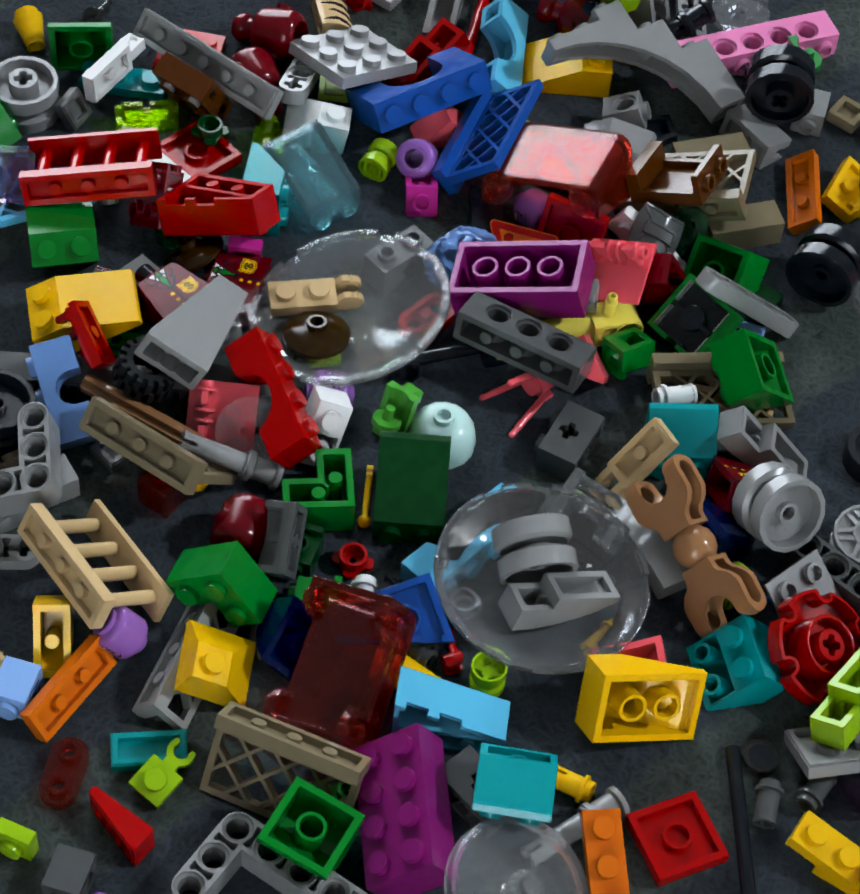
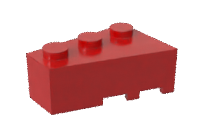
M198 172L156 200L164 236H260L267 233L269 228L281 221L273 184Z

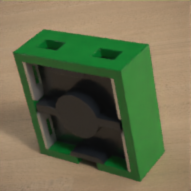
M692 273L685 278L647 324L671 344L677 343L674 348L679 353L711 352L709 344L734 333L745 319L727 303L699 286L695 281L697 277Z

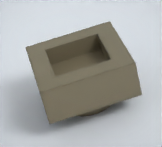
M843 95L828 111L826 120L852 134L860 126V104Z

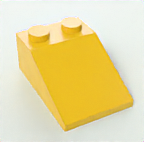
M549 38L526 44L522 85L540 79L544 85L541 93L600 98L609 97L613 75V60L593 58L568 60L547 67L541 55Z
M131 269L54 276L25 289L31 336L34 344L62 337L71 331V322L57 324L55 318L64 313L65 309L69 307L67 303L73 300L89 301L106 339L143 324L135 275ZM78 340L73 341L75 351H80L81 346Z
M588 654L574 722L592 743L693 740L708 673L704 669L625 654Z

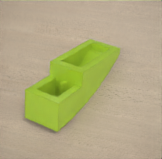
M860 648L827 684V698L810 716L811 741L845 751L860 732Z

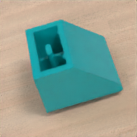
M742 614L686 648L692 667L704 669L708 673L702 697L706 711L764 703L786 690L779 681L781 677L780 667L777 664H772L770 661L767 643L768 625Z
M481 742L473 790L472 810L479 811L481 816L490 819H500L505 815L517 817L518 821L527 825H541L542 822L551 823L558 771V755Z

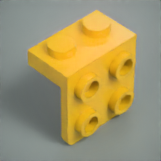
M851 156L842 161L821 196V203L840 220L848 224L857 217L860 219V164Z

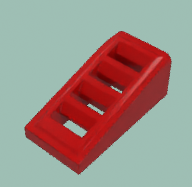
M93 786L89 790L92 812L130 863L136 867L155 847L154 828L100 788Z

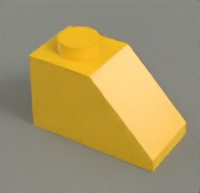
M36 595L32 605L33 663L42 665L43 678H52L73 654L74 611L73 606L65 595Z

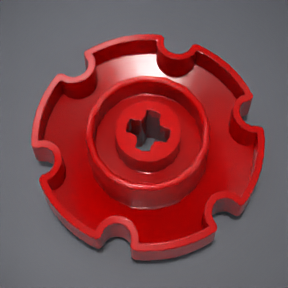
M812 589L785 599L777 607L780 619L770 622L767 638L770 661L772 664H777L781 669L779 681L795 699L808 706L819 702L821 704L827 698V684L860 648V630L858 627L860 617L856 611L838 595L831 592L820 596L817 589Z

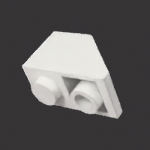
M314 384L305 409L319 427L320 432L317 436L322 445L320 449L339 448L353 411L352 404L346 392ZM316 452L300 463L315 466Z

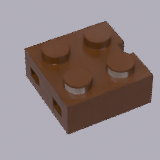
M165 52L152 71L159 80L158 87L169 94L167 98L180 108H183L185 105L192 108V114L198 119L204 115L212 114L218 116L223 121L233 107L232 102L214 79L168 52Z

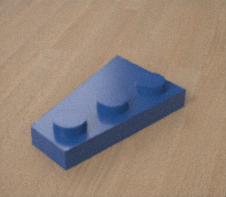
M430 572L325 609V614L337 646L455 643Z

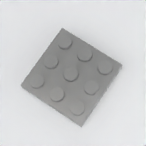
M353 25L351 28L343 30H328L326 33L319 35H303L299 39L290 41L288 52L340 89L414 74L417 71L418 63L408 56L405 51L397 49L388 43L385 38L379 37L364 25Z

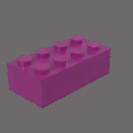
M588 240L459 242L447 295L456 318L458 311L476 291L534 318H585L596 264Z
M415 723L354 748L353 751L372 758L369 770L363 778L358 794L359 812L365 815L361 826V840L366 890L373 894H421L459 880L443 740L419 723Z

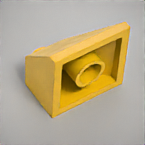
M188 620L173 690L224 707L230 701L245 706L257 642L193 620Z

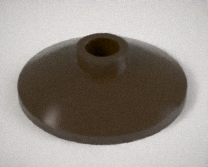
M221 235L184 236L177 242V247L165 260L164 267L169 263H177L191 273L195 272L219 255L224 247V240Z
M310 311L295 315L287 321L283 328V341L286 347L296 355L308 359L334 357L348 347L351 338L350 328L347 323L337 315L324 311Z

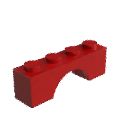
M256 326L226 346L224 350L235 376L250 385H268L272 398L270 413L259 430L270 459L290 469L316 452V449L322 448L317 436L320 432L319 427L305 409L307 400L294 384L293 378L295 373L290 364L283 359L281 354L283 346L274 333L268 334Z

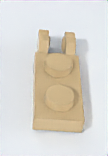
M351 274L340 275L336 279L319 278L267 282L270 315L272 317L293 316L310 311L335 313L338 310L361 307L364 303L363 294L358 291L354 292L361 288V279Z
M654 417L607 463V467L593 480V486L596 490L600 491L608 488L618 480L619 482L607 493L605 498L606 504L609 507L621 503L626 499L625 492L627 488L635 482L643 481L680 444L662 419Z

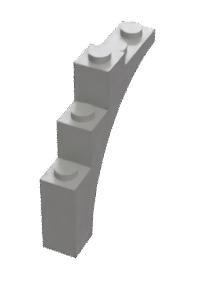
M619 0L609 4L606 2L600 3L592 9L588 22L578 25L573 31L568 33H557L547 40V45L541 55L547 67L568 60L588 58L615 60L638 66L660 76L681 90L698 106L710 123L725 118L728 109L740 106L745 99L741 89L707 38L696 43L689 41L681 47L663 19L654 23L645 22L637 28Z

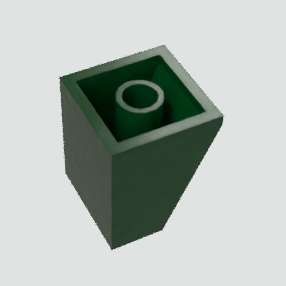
M380 431L372 540H380L385 544L410 542L416 543L418 546H422L426 542L435 545L441 544L445 527L451 436Z

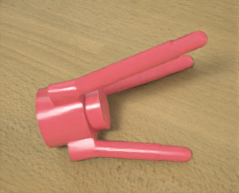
M526 372L509 379L506 384L481 394L479 400L484 401L522 385L524 391L529 396L536 395L539 397L508 433V437L513 438L542 404L553 397L551 389L555 385Z

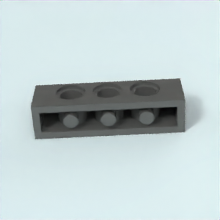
M478 291L458 311L452 336L571 394L577 390L590 373L597 349L596 346Z

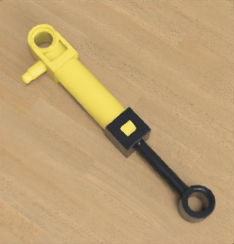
M614 292L607 295L605 302H597L596 312H586L585 318H546L540 320L577 338L584 334H589L596 347L602 346L604 336L632 327H637L642 332L644 331L643 323L635 305L618 303V295ZM398 338L387 342L380 350L389 381L393 380L399 385L414 382L421 375L420 365L480 354L485 368L508 364L466 343L417 352L408 339Z

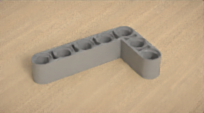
M30 402L24 405L18 412L19 466L0 470V518L26 513L30 503H43L46 508L52 507L62 497L60 430L48 408L41 402Z
M240 811L229 813L220 821L174 876L171 884V894H182L188 890L195 891L198 894H219L242 866L282 894H368L335 871L324 881L257 842L256 839L265 825L249 814ZM234 833H242L246 835V837L242 839H233L230 837V835ZM265 854H273L276 855L278 858L272 861H266L262 859L261 856ZM212 861L222 864L218 868H209L205 865ZM297 875H305L309 878V880L305 882H297L293 879V877Z

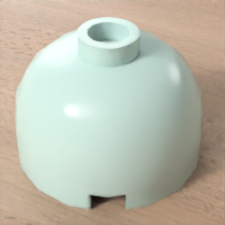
M446 401L433 402L421 408L414 415L408 432L451 436L449 469L463 465L472 456L476 444L474 422L468 413L458 405Z

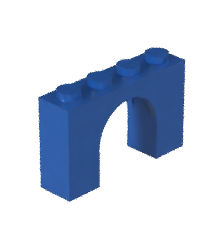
M453 46L427 57L432 77L404 86H388L378 81L347 88L345 92L349 106L353 108L352 116L354 119L383 134L491 91L492 86L486 61Z

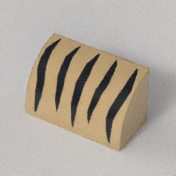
M310 0L318 34H324L328 30L351 28L352 22L345 0Z

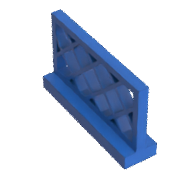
M540 79L491 95L488 91L471 99L431 171L448 195L458 193L465 180L501 169L544 88Z

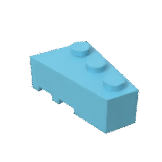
M401 666L394 705L392 733L419 723L443 740V749L461 752L471 745L479 754L481 742L505 746L511 702Z

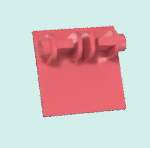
M593 238L589 241L596 264L593 279H598L600 284L598 301L605 302L607 295L614 292L618 295V303L639 305L658 244Z
M202 379L193 391L189 390L186 426L200 433L204 438L244 453L247 450H253L260 386Z

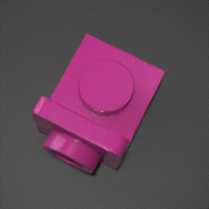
M433 174L417 180L405 176L406 216L436 217L438 210L437 179Z
M248 235L229 236L228 253L262 257V239H254Z

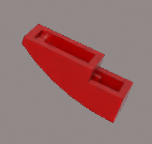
M442 17L425 37L419 34L405 50L408 56L418 62L416 73L383 80L382 82L388 86H404L432 77L427 59L428 56L453 46L464 51L470 44V41L464 31L445 17Z

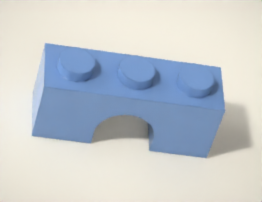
M70 335L28 346L31 357L25 358L31 378H38L41 388L35 391L37 402L43 403L48 408L58 424L61 451L98 441L78 428L89 400L77 404H69L60 399L62 384L67 379L82 374Z

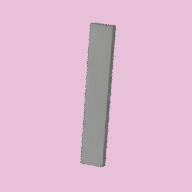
M144 8L132 35L144 38L145 44L160 54L164 55L165 52H168L214 79L227 96L262 118L271 120L284 94L282 90L151 9Z

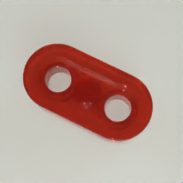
M65 737L58 740L51 748L39 784L40 799L50 809H67L78 798L89 764V750L81 739ZM66 751L75 752L71 757L63 755ZM56 784H63L65 786L61 790L52 789Z

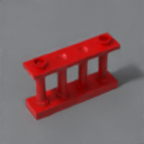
M158 127L28 138L33 169L36 170L20 171L18 179L25 207L157 195V184L152 159H162L163 156Z

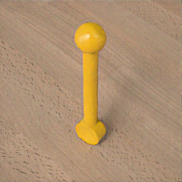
M367 465L362 514L357 520L358 525L362 528H367L371 524V518L368 515L374 465Z

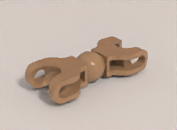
M675 454L663 464L662 473L667 485L665 497L659 493L652 483L646 481L635 482L627 488L625 498L637 523L659 532L664 542L673 540L672 551L675 559L681 566L688 569L682 573L687 586L684 597V611L701 638L706 637L728 623L723 610L724 598H727L735 609L743 615H755L765 608L767 603L766 596L755 574L744 566L732 563L725 552L717 554L718 544L715 535L709 528L702 526V524L708 521L703 511L706 484L689 457Z

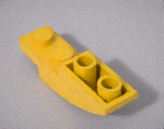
M810 810L806 811L785 844L815 865L811 871L813 874L847 894H860V847Z

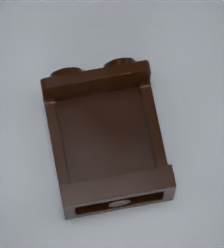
M650 141L625 174L631 202L646 203L648 201L660 204L703 205L714 191L722 176L726 174L728 162L726 156H723L721 144H714L704 159L665 158L662 141Z

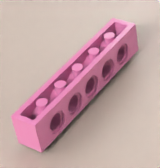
M822 10L677 41L682 47L689 41L696 43L707 38L731 76H744L747 74V66L751 57L762 48L774 44H787L788 37L797 34L799 38L798 45L801 49L813 48L823 59L835 54L840 33L826 11ZM669 83L671 89L677 88V87H675L674 85H672V84Z

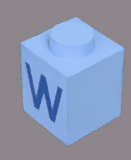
M6 655L0 668L1 718L6 720L22 719L19 715L20 712L44 685L42 665Z

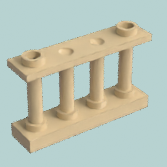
M94 499L85 518L55 520L43 503L29 504L17 532L90 630L103 628L112 608L141 605L154 622L161 621L175 594L100 499ZM86 533L93 543L73 544L66 534ZM104 556L111 567L92 568L85 558ZM123 581L130 591L111 593L103 582Z

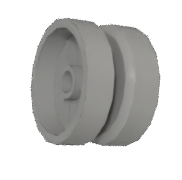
M17 56L0 62V103L7 114L12 116L17 122L20 134L29 135L42 132L53 126L59 118L53 108L54 104L60 99L59 79L56 70L47 61L34 56Z
M770 461L759 464L751 469L739 482L732 498V514L736 523L750 535L757 538L771 550L786 553L801 548L817 533L825 516L826 501L822 490L803 475H799L794 469L784 463Z
M541 513L512 519L493 528L491 539L494 552L503 556L497 562L500 583L504 586H507L508 583H535L541 581L545 572L577 571L579 564L576 549L566 544L573 536L569 517L565 514Z

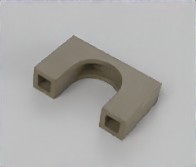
M743 132L672 142L670 153L709 151L714 144H721L722 151L750 149ZM736 161L729 167L735 171L743 166L746 161ZM775 200L746 204L748 209L746 220L694 223L696 225V237L699 233L744 249L780 243L785 221Z

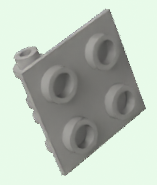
M817 549L812 550L763 585L776 611L777 607L785 599L807 590L817 589L820 596L832 592L841 597Z

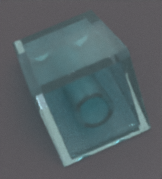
M317 119L263 145L266 152L285 171V185H290L288 204L284 205V207H289V216L307 235L316 230L322 231L343 216L350 217L359 209L360 187Z

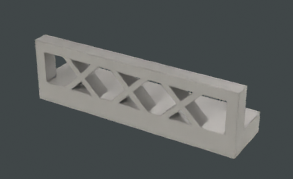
M214 603L186 607L132 709L137 716L146 719L158 715L175 730L188 728L202 699L173 690L187 621L193 620L234 635L239 626L233 627L228 622L226 628L220 629L216 614L218 608ZM178 694L181 696L183 706L180 717L167 708L173 696Z

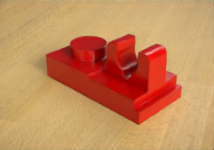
M73 300L67 303L69 307L65 309L64 313L55 318L56 323L65 324L68 321L71 322L72 329L68 334L72 341L78 340L81 346L80 355L91 369H106L112 366L116 358L89 301Z

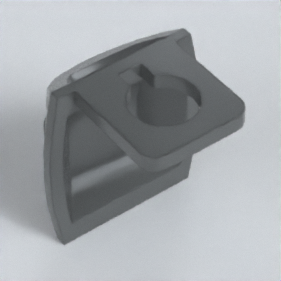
M647 201L637 214L626 241L657 243L655 253L674 254L685 223Z

